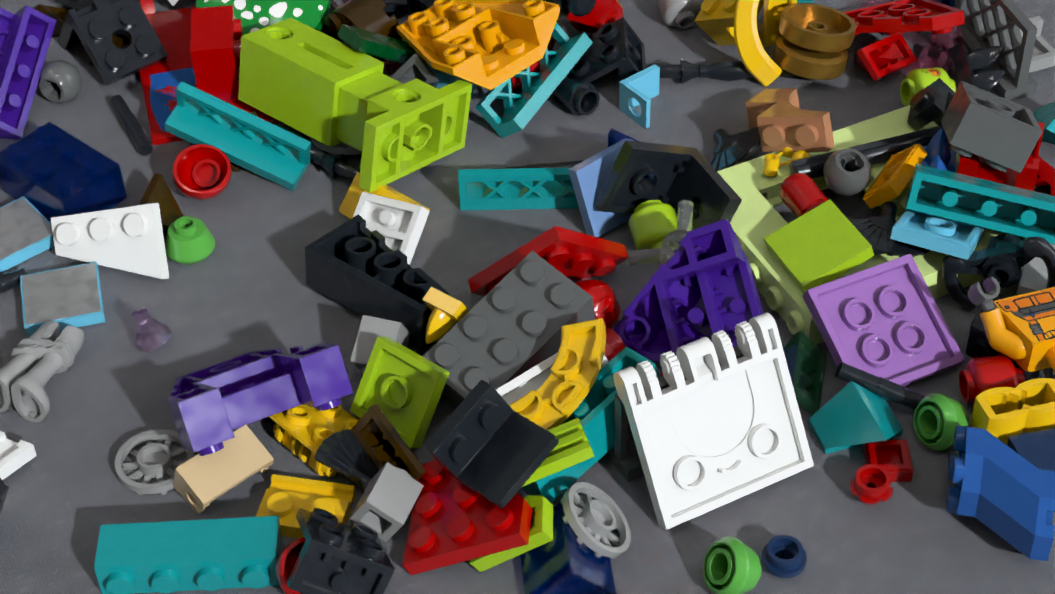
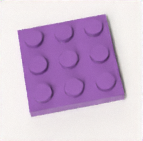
M911 254L808 289L803 294L804 301L837 368L843 362L877 377L906 386L957 367L965 361Z

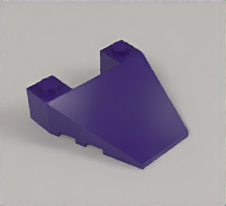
M329 343L315 344L307 349H303L302 345L290 348V355L282 354L281 348L255 350L177 377L173 385L174 390H171V397H168L167 401L183 449L191 452L198 451L199 456L212 454L223 449V442L235 437L233 430L245 424L248 425L301 404L317 407L318 411L328 410L342 404L341 397L352 394L353 391L339 346Z

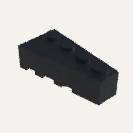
M359 214L305 247L306 285L361 316L366 315L401 322L410 332L408 342L420 349L429 345L426 343V328L432 310L422 299L431 286L447 295L449 293L421 268H412L407 263V256L399 249L395 251L390 249L385 244V237L377 230L371 232L366 228V221Z

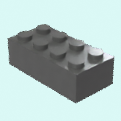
M531 251L422 357L450 372L441 396L457 408L481 379L492 385L496 390L558 353L561 343V326L595 319L593 298L538 254Z

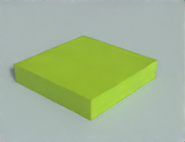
M831 199L764 238L766 248L803 293L808 289L833 281L874 256L870 243Z
M379 336L376 339L349 411L361 418L371 406L377 404L406 445L411 449L421 448L450 372L387 336Z

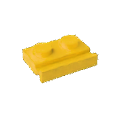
M272 474L271 485L269 489H266L255 517L279 516L282 536L290 538H300L303 536L296 519L299 508L313 512L314 508L326 510L338 518V522L347 525L351 514L352 502L356 500L355 486Z

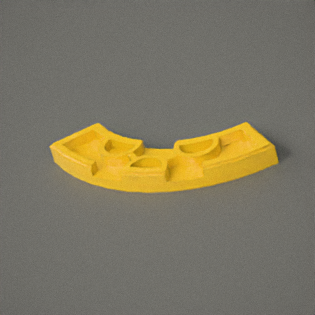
M603 318L561 326V343L556 359L550 368V376L537 391H530L519 400L509 404V406L515 412L546 430L563 423L588 395L601 369L606 345V326Z

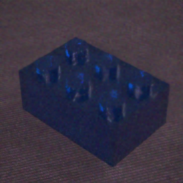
M51 122L38 127L29 135L0 152L1 190L14 199L24 196L49 222H51L52 217L108 210L127 198L120 164Z

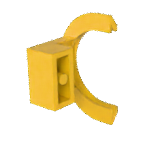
M704 0L701 4V10L694 21L719 46L736 45L743 64L764 87H767L778 78L783 70L764 50L757 30V16L764 5V0Z

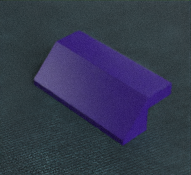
M27 5L15 14L0 7V138L19 140L23 136L57 21Z

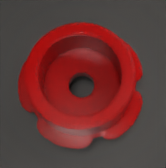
M867 464L860 467L855 474V479L850 481L851 493L858 496L859 500L865 504L875 505L880 501L885 502L893 493V488L890 486L892 483L890 474L879 465Z

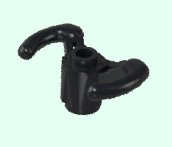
M1002 233L989 241L988 248L973 252L968 260L951 255L944 257L941 262V276L951 297L965 310L971 311L976 308V305L969 300L968 292L965 291L959 282L958 273L982 275L985 279L994 277L999 282L1000 288H1009L1017 284L1021 279L1024 265L1037 257L1041 258L1047 267L1046 289L1055 287V249L1042 237H1028L1022 241L1017 235Z

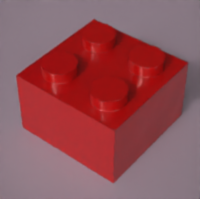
M233 5L191 9L190 53L197 89L227 103L242 102L238 100L243 28L241 19H235Z

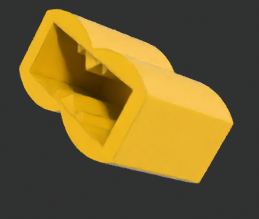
M1037 378L1025 381L1016 388L997 387L983 391L975 398L970 427L985 429L1005 445H1007L1010 436L1055 428V380L1051 378Z

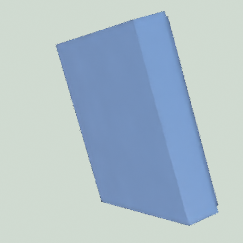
M625 138L568 169L587 235L599 237L626 222L632 215L602 212L595 204L625 140L633 141L631 139Z

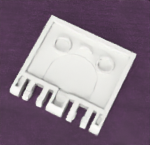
M768 312L751 318L748 323L743 321L736 324L734 331L737 337V344L744 355L741 358L736 359L731 339L723 330L713 333L711 340L708 337H703L678 347L676 351L677 356L672 351L661 354L660 365L663 376L670 386L661 390L655 369L648 360L638 363L636 369L630 366L614 373L613 378L617 394L625 406L658 525L666 530L814 466L778 328L774 318Z

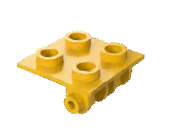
M341 404L324 411H318L317 407L298 405L269 416L276 422L273 426L275 439L291 450L295 456H299L301 461L308 463L318 475L328 477L334 476L338 471L314 460L316 450L333 433L351 430L359 421L343 409Z

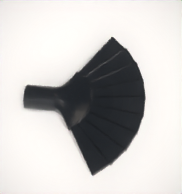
M758 126L734 135H729L724 129L716 130L713 138L719 145L708 162L716 171L729 168L737 162L740 163L755 148H758L761 143Z
M885 202L882 205L880 216L849 220L870 243L874 252L886 253L888 256H899V258L911 254L912 257L922 256L930 252L929 249L890 239L893 225L897 222L895 219L897 205L893 202Z
M351 430L336 432L326 438L316 450L314 460L346 475V478L356 482L361 488L362 494L369 481L379 471Z

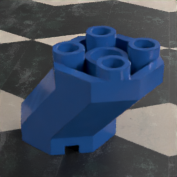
M956 425L953 451H959V454H950L947 480H952V484H955V487L949 486L946 512L975 517L1027 558L1048 561L1055 533V525H1052L1053 512H1055V470L1034 466L983 428Z

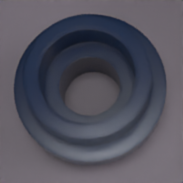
M779 535L773 537L764 546L761 562L765 570L770 574L780 578H791L799 575L805 569L807 555L802 544L796 538L789 535Z

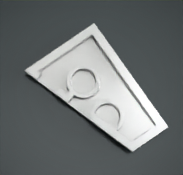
M159 203L51 218L56 255L89 263L97 262L98 265L159 279L169 278Z

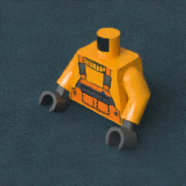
M988 277L983 281V288L986 294L982 291L978 281L971 285L968 291V298L973 304L982 307L983 312L979 314L990 346L994 350L1015 360L1024 371L1034 372L1051 367L1055 371V287L993 301L1000 293L999 282L994 277Z

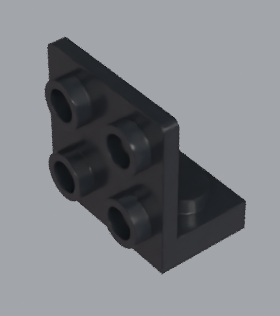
M624 17L613 23H606L598 31L588 36L593 43L567 74V78L590 83L616 69L619 77L624 80L646 69L644 44Z
M481 379L423 447L451 476L502 509L557 446L559 440L551 432L515 412L492 385Z
M299 508L296 519L306 541L286 581L289 589L303 594H384L395 568L386 553L387 550L378 538V533L360 523H354L353 527L340 523L335 515L323 509L314 508L313 512Z

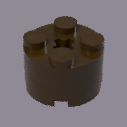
M348 0L324 17V22L330 30L332 37L346 45L348 44L337 35L342 24L403 41V38L396 29L399 26L397 19L394 15L389 18L383 10L387 6L383 0ZM369 55L379 61L384 59L377 56Z

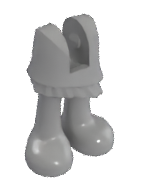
M49 320L40 326L30 337L22 339L18 347L13 349L10 356L11 361L0 368V413L6 411L13 402L15 409L24 419L36 423L43 421L50 411V401L44 387L54 374L67 371V368L72 366L84 342V332L77 327L69 325L60 334L59 323Z

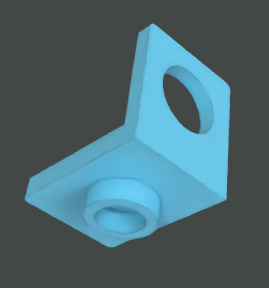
M655 64L619 82V110L645 129L650 127V99L659 95L660 67ZM640 105L642 114L640 115L634 107Z

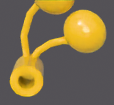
M784 147L778 154H766L763 174L775 177L778 175L779 167L790 164L793 160L810 157V154L805 150L794 152L790 147ZM782 155L792 158V160L779 163L780 156Z

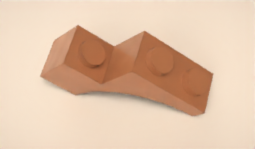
M797 88L764 89L745 103L749 128L752 129L758 126L762 152H781L784 147H790L794 152L797 150L829 152L835 147L829 111L801 109Z

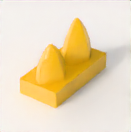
M432 286L422 299L432 310L426 328V343L430 344L441 339L469 312L463 302Z

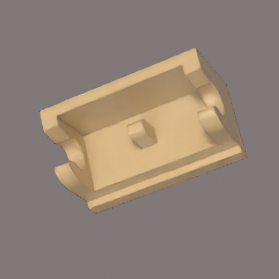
M246 424L233 432L234 438L223 442V449L204 456L197 454L175 468L173 487L197 514L206 510L205 507L209 506L210 502L255 473L265 472L273 464L274 458Z

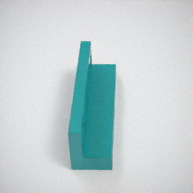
M556 22L552 36L560 44L557 51L546 49L544 57L539 60L540 71L538 73L530 72L529 66L513 76L521 78L522 93L512 94L510 78L489 90L475 106L501 138L523 130L593 42L585 32L569 38ZM494 99L503 100L504 115L501 118L489 106Z
M180 82L176 88L177 105L165 122V131L194 145L206 144L219 148L227 155L230 162L294 191L310 165V141L185 82Z
M570 168L458 169L460 210L577 209L579 206L568 171Z

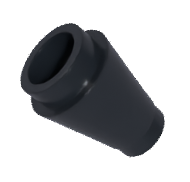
M564 78L552 93L573 114L578 116L593 113L598 107L600 100L599 93L593 84Z

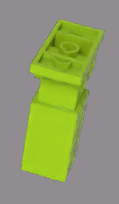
M293 18L241 36L238 100L329 147L344 142L361 151L359 187L369 193L377 190L380 185L385 186L465 147L472 84L460 79L437 89L417 78L403 84L383 74L384 62L365 53L358 52L351 46Z

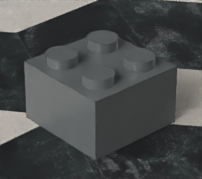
M964 81L960 82L941 119L949 144L952 145V150L969 158L973 154L987 159L986 163L1002 172H1007L1010 168L1021 173L1042 134V130L1031 109Z

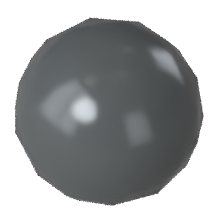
M62 60L52 61L42 68L38 86L44 97L51 102L62 104L70 102L78 96L82 88V78L78 69L69 62Z
M843 148L834 151L824 163V181L829 189L838 195L851 196L860 193L870 182L871 164L866 156L856 149Z

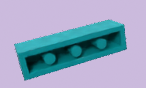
M915 164L906 198V209L1025 238L1042 237L1050 244H1055V196Z
M628 347L624 348L599 371L595 383L579 407L561 423L564 424L579 418L595 457L525 485L521 489L530 495L544 496L552 503L615 446L614 407L615 394H617L613 378L614 373L630 366L636 369L638 363L648 360L655 369L656 377H659L656 364Z
M279 516L100 525L94 569L101 593H172L174 591H216L229 588L249 587L258 589L267 586H280L276 578L275 569L277 559L284 549Z

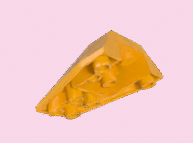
M436 0L433 3L434 5L425 11L411 14L407 21L397 26L396 29L398 34L433 69L455 78L463 79L473 85L492 90L544 57L560 13L559 4L543 0Z

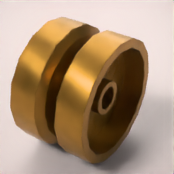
M795 3L786 6L782 11L778 26L780 34L775 39L772 51L773 61L780 68L808 79L829 80L842 76L849 58L847 49L853 43L857 28L854 20L839 10L820 4Z

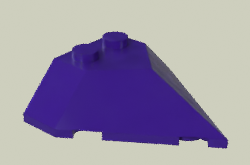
M727 219L689 231L679 243L681 246L666 264L663 263L626 308L623 312L625 315L613 329L623 340L625 348L628 347L645 358L660 363L661 354L672 351L677 356L676 351L678 347L703 337H708L711 340L713 333L722 330L729 335L732 347L738 345L734 331L736 324L743 321L748 323L751 318L763 314L750 263Z

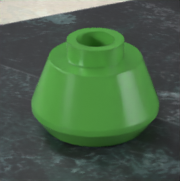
M183 216L174 221L168 228L164 242L166 256L183 265L202 262L215 248L213 234L200 219L191 216Z
M931 393L923 397L917 405L913 424L917 437L926 447L933 451H942L953 445L956 425L969 426V416L965 407L959 401L940 393Z
M730 536L722 537L706 552L703 561V577L713 594H744L751 591L760 579L761 564L757 553L739 539Z

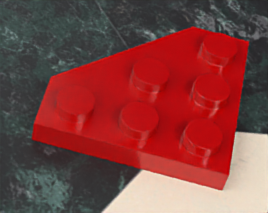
M895 0L843 11V13L854 20L857 26L855 35L885 32V35H900L905 32L931 31L932 34H945L951 32L952 27L965 24L964 10L933 0Z
M554 226L467 280L472 294L486 296L531 251H534L571 281L608 275L616 270L617 265L629 259L624 244Z
M436 459L421 464L426 473L418 482L424 486L413 506L402 566L410 575L528 545L533 509L523 497L516 493L508 504L500 509L451 476Z

